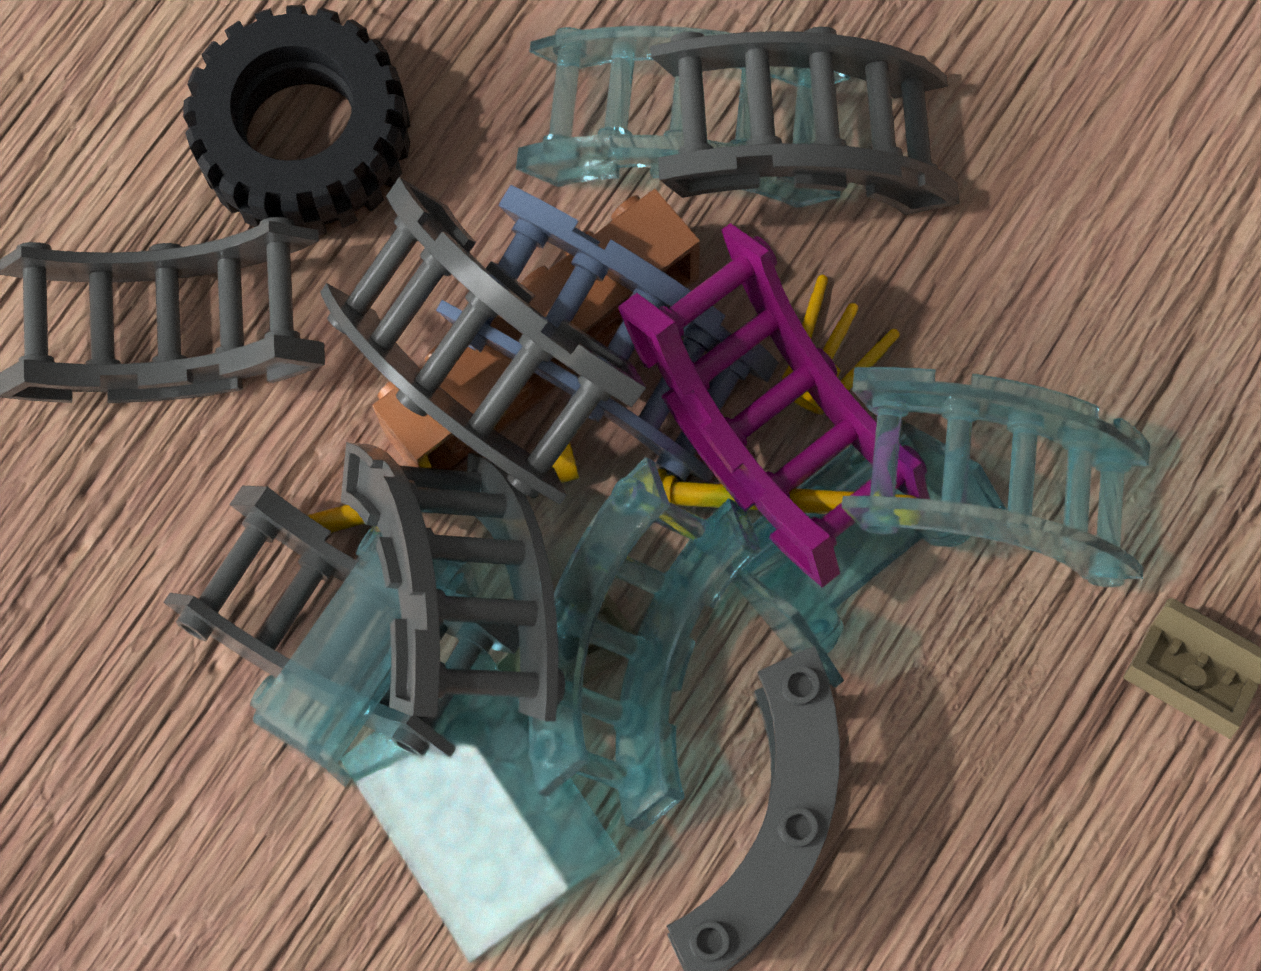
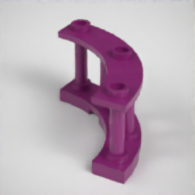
M730 223L721 231L732 259L731 262L669 308L666 306L657 308L638 293L627 299L618 308L644 367L650 368L656 364L670 388L661 397L698 454L745 512L755 505L763 516L777 529L770 534L769 539L804 573L823 588L841 574L834 547L837 545L836 538L897 489L904 495L917 497L921 503V508L930 502L925 479L927 468L923 459L913 448L908 445L901 446L872 419L837 378V368L829 355L822 349L815 347L782 287L775 269L777 259L770 246L758 236L751 238ZM742 284L757 315L697 361L692 362L681 339L684 336L683 328ZM770 335L793 372L734 418L723 417L707 391L710 389L709 381ZM808 391L835 426L777 472H765L747 450L746 438ZM852 444L879 473L821 519L818 517L810 519L790 499L789 492Z

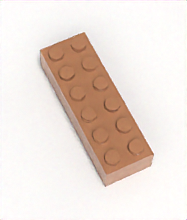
M655 188L641 199L638 195H634L625 200L613 212L611 216L612 221L596 234L591 230L585 232L600 241L598 246L605 250L611 239L672 277L686 288L699 279L700 240ZM565 252L566 257L549 270L546 266L539 267L521 282L524 287L535 295L529 305L544 317L548 314L575 268L571 264L574 256ZM605 276L602 282L596 280L571 323L608 347L623 322L618 306L629 299L633 292L608 276ZM499 315L490 324L491 327L518 342L523 335ZM438 345L427 354L425 362H427ZM487 345L484 346L481 353L467 347L440 387L474 414L512 359ZM555 357L551 359V361L556 365L560 366L561 368L565 369L573 375L576 374L575 371H573L571 368L560 362ZM533 373L494 427V430L498 433L502 432L558 387L538 374ZM391 381L378 393L379 400L372 407L385 436L409 466L453 470L468 458V453L476 452L428 414L420 416L401 404L396 398V393L399 389Z

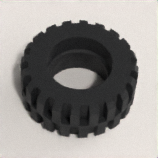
M287 5L286 14L273 16L271 8L254 13L256 22L243 27L241 22L237 21L225 29L228 39L222 45H219L216 41L211 42L201 54L206 64L205 69L196 67L192 70L187 85L193 97H187L184 100L183 118L189 127L185 132L189 147L210 189H214L220 202L231 213L240 211L245 223L256 227L264 219L285 217L292 219L295 222V226L318 230L319 235L327 234L326 224L338 220L342 228H346L358 222L355 212L361 207L365 206L372 212L384 201L380 188L383 185L389 188L393 187L402 174L399 160L408 158L411 141L407 129L411 127L397 69L391 65L389 54L378 39L370 40L367 29L353 19L347 20L344 26L341 25L338 12L321 7L318 9L316 16L308 15L305 5ZM306 84L324 86L343 95L351 105V116L343 133L330 147L314 156L300 160H278L258 153L248 143L247 133L249 125L258 108L273 94L288 87Z

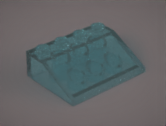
M489 653L487 655L480 654L471 668L474 670L500 671ZM454 695L434 727L436 732L457 747L451 758L428 751L422 759L417 758L394 744L391 737L377 731L373 732L340 758L469 963L622 862L621 853L532 718L518 712V697Z

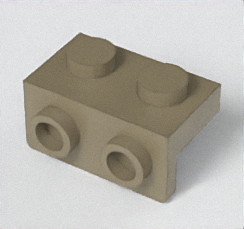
M1169 598L1147 628L1123 679L1231 739L1240 728L1256 690L1261 683V647L1202 615L1196 609L1188 607L1176 599Z

